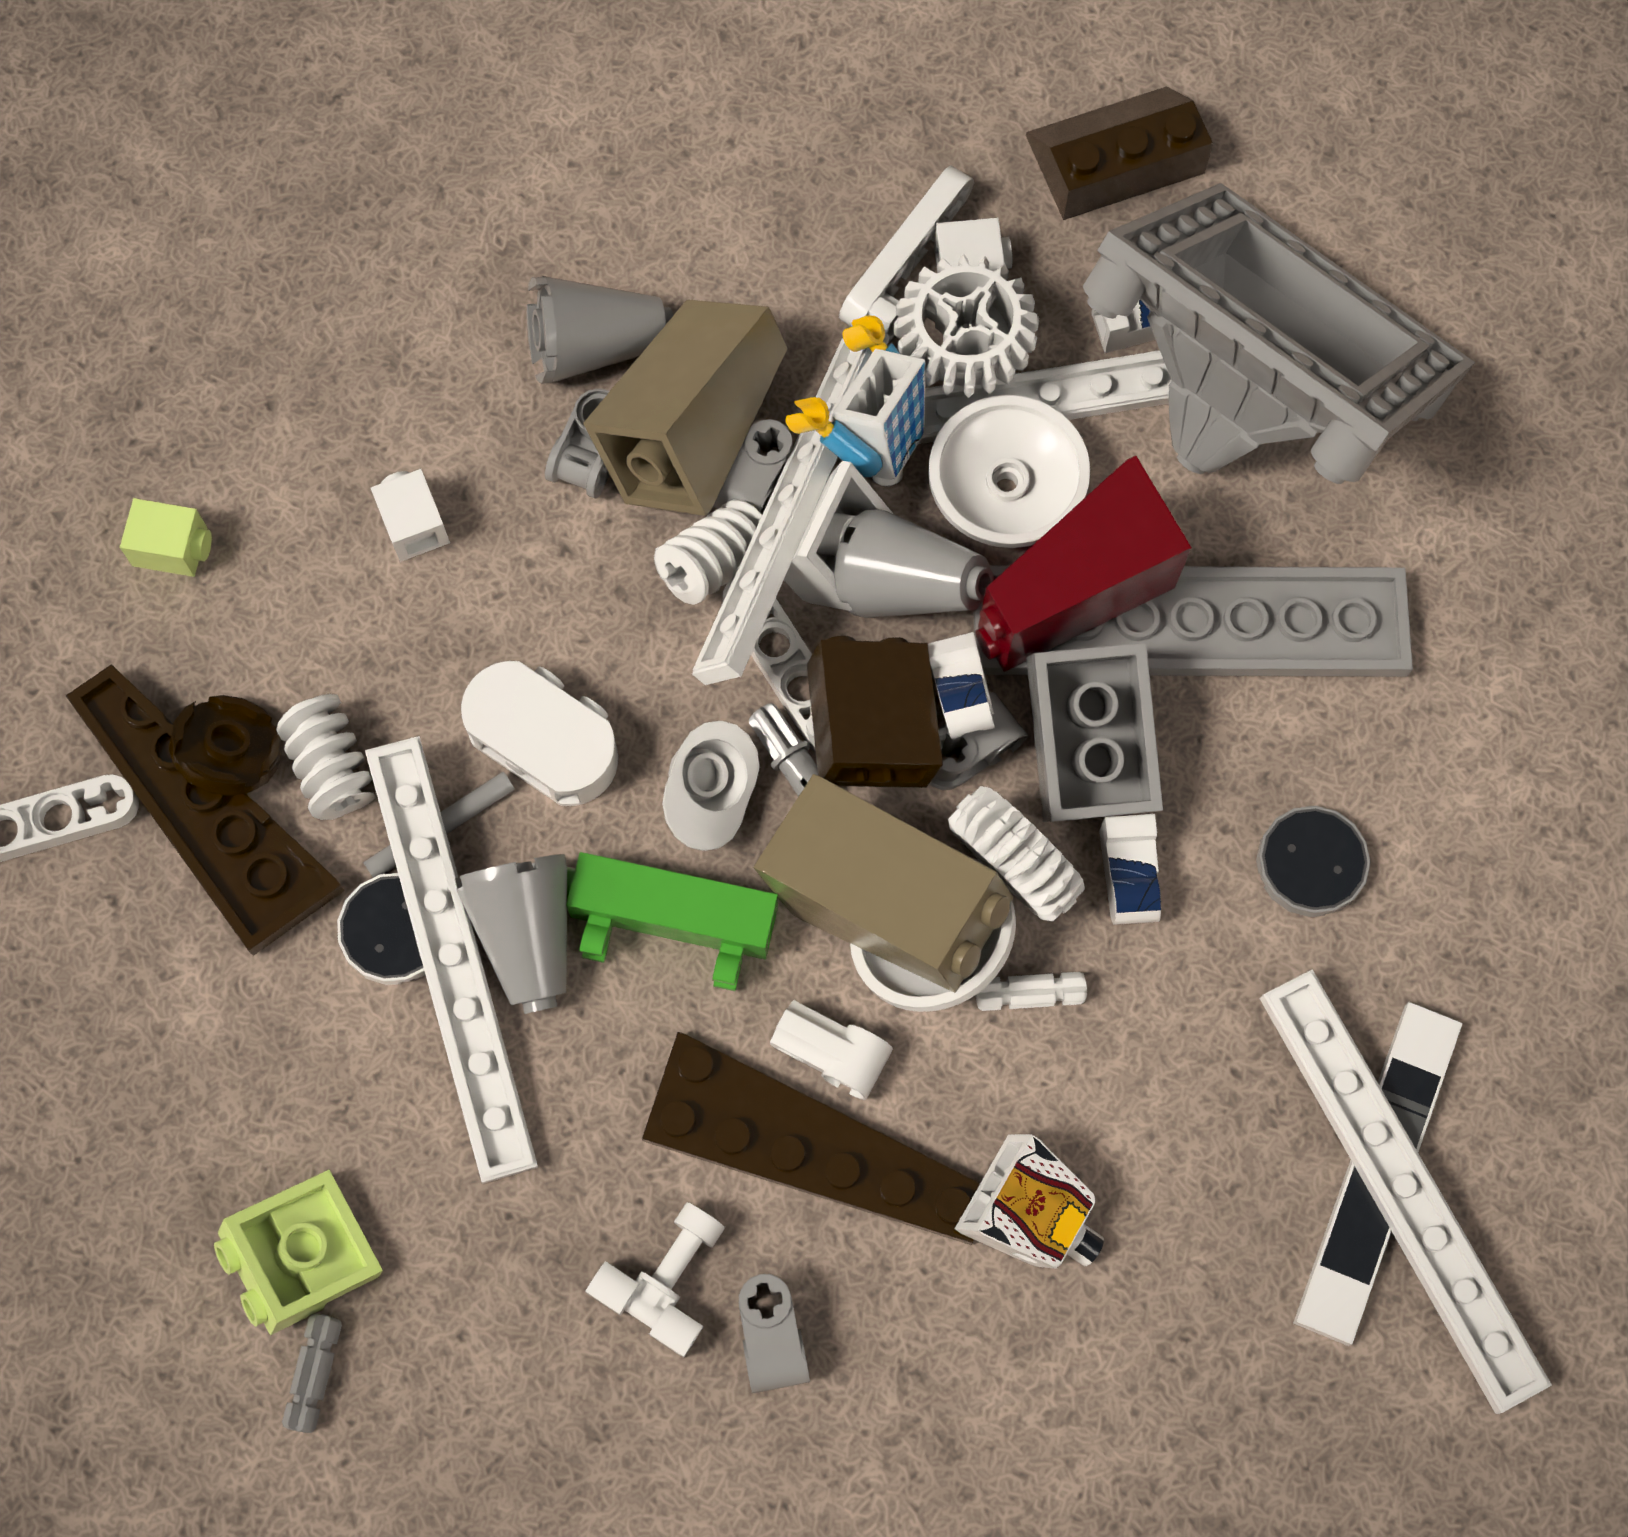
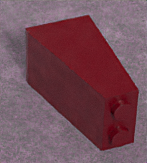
M1136 455L1122 463L986 587L982 610H980L979 629L975 633L985 656L989 660L996 657L1003 672L1026 662V657L1034 653L1046 652L1176 587L1192 547Z

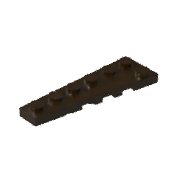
M112 664L65 695L253 956L345 891L330 872L246 793L231 796L210 793L189 783L174 767L169 752L173 723Z
M677 1032L642 1137L643 1142L965 1244H973L974 1239L955 1230V1227L979 1187V1182L686 1034Z

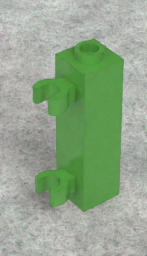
M583 852L579 853L576 868L567 867L566 906L571 918L588 921L579 950L583 952V959L604 963L609 948L612 927L720 950L712 981H714L713 987L736 991L743 955L764 960L767 958L778 911V894Z

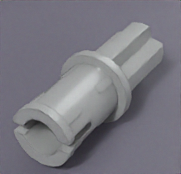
M770 703L756 710L749 718V724L774 759L771 763L772 768L775 771H782L799 797L813 774L818 776L817 765L807 752L810 748L808 742H801L778 707Z

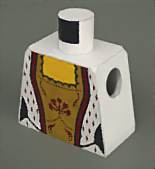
M1011 1134L1007 1136L955 1227V1230L963 1235L1036 1267L1056 1269L1062 1264L1066 1255L1081 1265L1087 1266L1097 1258L1104 1244V1238L1084 1224L1095 1204L1094 1194L1032 1134Z

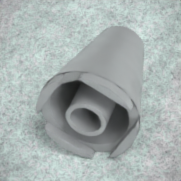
M546 276L531 277L528 291L538 290L537 304H527L528 342L532 364L542 358L544 372L535 375L536 379L541 384L553 383L639 357L673 317L671 308L664 307L661 298L657 296Z
M865 510L854 517L848 527L856 529L849 543L840 542L836 553L834 578L837 596L840 602L850 605L852 610L848 612L854 616L864 618L974 610L983 603L986 587L994 581L993 572L984 556L885 510Z
M565 854L534 858L535 863H532V861L508 863L464 874L460 878L454 879L458 895L510 1005L522 1003L524 1014L557 1007L555 995L567 993V862Z

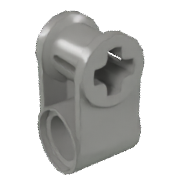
M599 388L589 390L576 401L562 435L555 442L548 457L545 469L546 480L555 483L560 479L586 489V494L589 497L596 499L600 496L610 474L583 423L610 391Z
M767 419L761 420L750 427L714 503V508L719 509L723 504L733 499L744 500L753 505L763 515L793 447L791 433L780 421ZM773 446L778 447V448H779V452H777V451H775V450H771L772 447H773ZM760 450L768 452L767 455H761Z
M995 692L989 693L994 711L992 716L995 728L969 732L953 739L950 737L947 724L939 728L941 753L945 757L955 754L959 759L957 763L952 758H947L943 761V766L929 783L932 787L940 790H952L971 779L986 767L1000 762L1002 759L999 755L1010 748L1014 752L1027 740L1028 734Z
M759 1274L750 1278L740 1291L739 1310L745 1337L743 1348L752 1394L809 1383L810 1378L801 1329H797L792 1297L788 1286L780 1278L772 1274ZM760 1286H768L771 1294H781L783 1298L782 1304L774 1306V1316L769 1319H763L759 1309L750 1310L749 1300L758 1297L757 1288Z

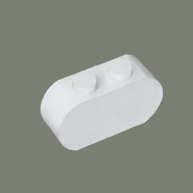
M505 661L493 664L479 672L467 686L461 704L462 720L471 743L475 748L561 806L585 804L600 796L609 787L617 771L618 751L612 727L609 721L606 720L608 713L600 705L585 696H582L579 701L562 690L564 684L560 679L540 666L533 671L520 661Z

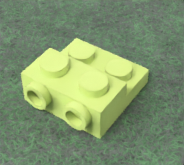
M330 1170L223 1219L218 1231L221 1240L214 1243L215 1253L223 1270L228 1275L237 1271L247 1289V1292L242 1293L240 1298L249 1321L255 1327L264 1323L270 1336L323 1310L328 1302L378 1278L383 1271Z

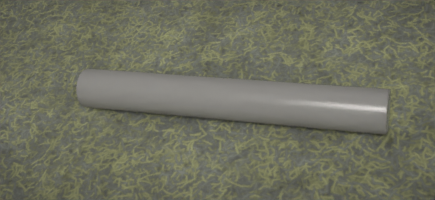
M501 772L440 812L446 834L515 790L504 772ZM391 845L363 862L373 878L380 874H386L396 868Z

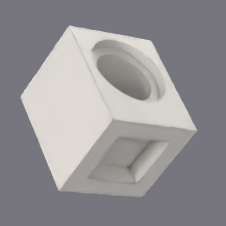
M421 469L411 473L407 471L393 473L387 476L381 484L371 487L400 562L450 543Z

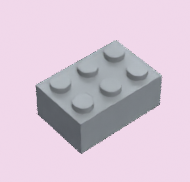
M1146 642L1041 652L1026 657L1043 822L1163 811Z

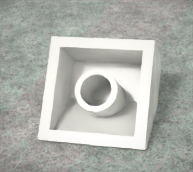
M842 461L830 474L784 578V581L803 601L851 611L852 608L848 603L840 602L836 593L834 570L840 542L849 543L856 528L848 526L853 518L863 511L885 510L892 513L851 462Z

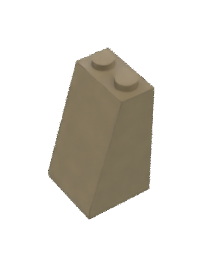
M686 300L584 421L583 424L624 503L707 516L711 511L788 349L768 306Z
M815 774L811 776L753 867L775 894H778L780 901L795 917L956 993L964 978L969 977L977 968L982 948L993 930L999 928L1006 920L1010 910V902L1013 899L1012 894L996 871Z

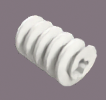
M733 499L723 504L719 509L709 513L707 517L695 522L693 526L669 539L664 545L655 548L654 562L661 579L666 583L671 592L684 603L695 605L702 602L707 595L717 592L721 586L730 583L734 579L762 514L746 501Z
M337 694L321 695L294 705L283 715L276 729L281 740L286 741L284 750L288 758L294 760L292 769L295 776L302 780L301 792L305 798L311 799L308 809L314 818L320 820L336 819L365 807L376 798L374 793H361L360 790L373 780L370 772L360 771L353 773L352 771L364 762L363 754L361 752H344L356 743L357 740L354 733L345 732L337 734L349 722L346 714L335 713L329 715L341 703Z

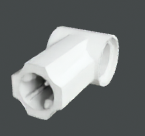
M795 1000L785 1010L770 1041L772 1047L822 1072L821 1076L833 1086L838 1088L841 1083L851 1088L849 1094L862 1100H866L893 1050L892 1046L875 1034L855 1025H848L846 1028Z

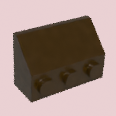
M1167 86L1026 132L1027 140L1063 220L1205 174L1213 146L1212 139L1194 101Z

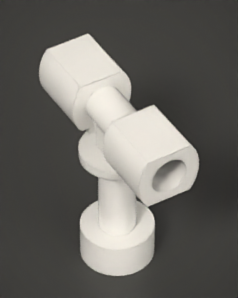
M686 1202L674 1221L683 1230L652 1277L641 1271L635 1281L605 1261L586 1289L587 1294L620 1316L625 1310L652 1328L649 1333L650 1336L683 1358L700 1334L703 1325L674 1307L680 1296L673 1292L672 1288L701 1243L713 1248L725 1229L712 1216Z

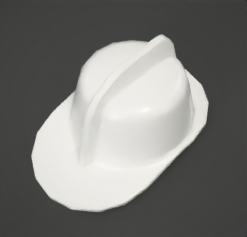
M724 721L708 722L700 725L689 733L671 760L662 805L666 823L674 836L687 847L701 851L721 848L733 839L742 823L760 767L758 751L752 739L737 725Z

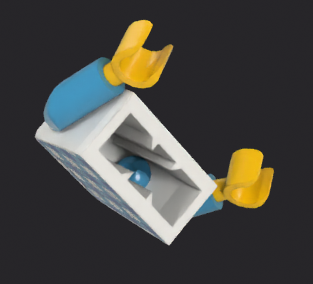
M868 315L853 320L852 327L844 329L842 333L844 342L851 351L858 352L870 348L872 354L834 409V421L832 423L829 421V409L825 401L817 397L796 400L794 402L795 405L804 414L787 415L785 420L789 429L794 433L818 432L821 435L820 442L841 460L851 462L863 477L872 476L876 484L891 486L902 480L903 467L924 434L925 359L902 355L892 343L887 346L884 342L885 330L882 321L876 316Z

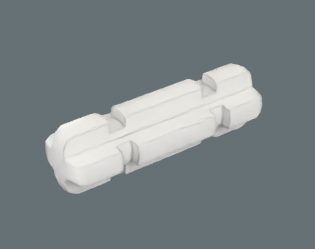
M1081 972L1061 973L1060 978H1054L1053 973L1008 976L1005 982H1000V977H995L982 991L976 994V1002L978 1008L982 1011L1001 1010L1002 1005L1008 1004L1009 1009L1054 1006L1056 1001H1062V1005H1078L1084 1003L1087 998V985L1084 973Z

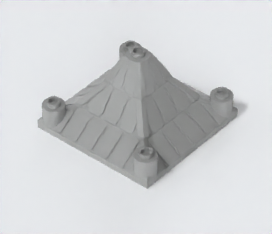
M1222 183L1109 231L1097 250L1101 257L1083 285L1084 292L1089 297L1087 299L1088 305L1104 317L1114 319L1117 315L1129 316L1139 300L1150 310L1147 318L1171 378L1169 384V420L1172 446L1175 452L1178 453V461L1185 468L1197 474L1217 472L1265 443L1313 438L1322 433L1311 449V454L1316 460L1314 467L1317 472L1336 484H1342L1344 481L1357 482L1387 440L1410 421H1418L1419 418L1432 419L1455 386L1464 379L1475 364L1469 357Z

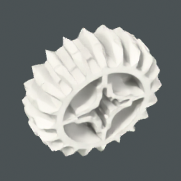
M963 254L959 258L958 266L952 267L942 257L937 265V273L923 267L922 271L919 272V283L909 281L906 285L905 298H900L896 306L898 318L894 322V335L900 339L898 341V351L900 354L925 359V384L927 387L941 380L944 382L943 391L948 396L954 390V385L964 386V393L969 398L974 394L975 385L981 384L983 389L988 394H991L995 390L996 378L1009 385L1014 379V369L1023 371L1027 366L1029 359L1027 353H1032L1037 343L1035 331L1038 330L1039 317L1036 313H1033L1035 305L1033 294H1023L1024 283L1022 277L1007 281L1009 270L1006 264L995 271L989 270V261L986 256L979 261L978 266L969 265L968 258ZM991 306L998 310L1005 319L1009 329L1008 335L999 330L998 323L989 317ZM926 317L935 322V329L943 334V344L941 346L937 345L926 332L923 324ZM976 319L975 327H972L971 324ZM960 324L961 328L957 332V325ZM969 324V328H963V325Z
M980 786L973 794H968L956 806L957 810L948 819L950 830L976 859L996 871L1013 896L1019 899L1025 907H1028L1041 920L1054 921L1061 913H1066L1077 902L1076 898L1085 890L1080 874L1034 824L996 791Z

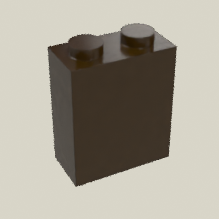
M834 636L826 640H820L807 663L818 776L837 786L927 788L943 766L928 643H912L900 637L886 638L881 641H856L850 636Z

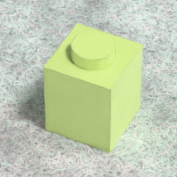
M133 498L119 548L134 567L195 577L198 562L206 561L209 556L212 536L211 531L208 530L197 509Z

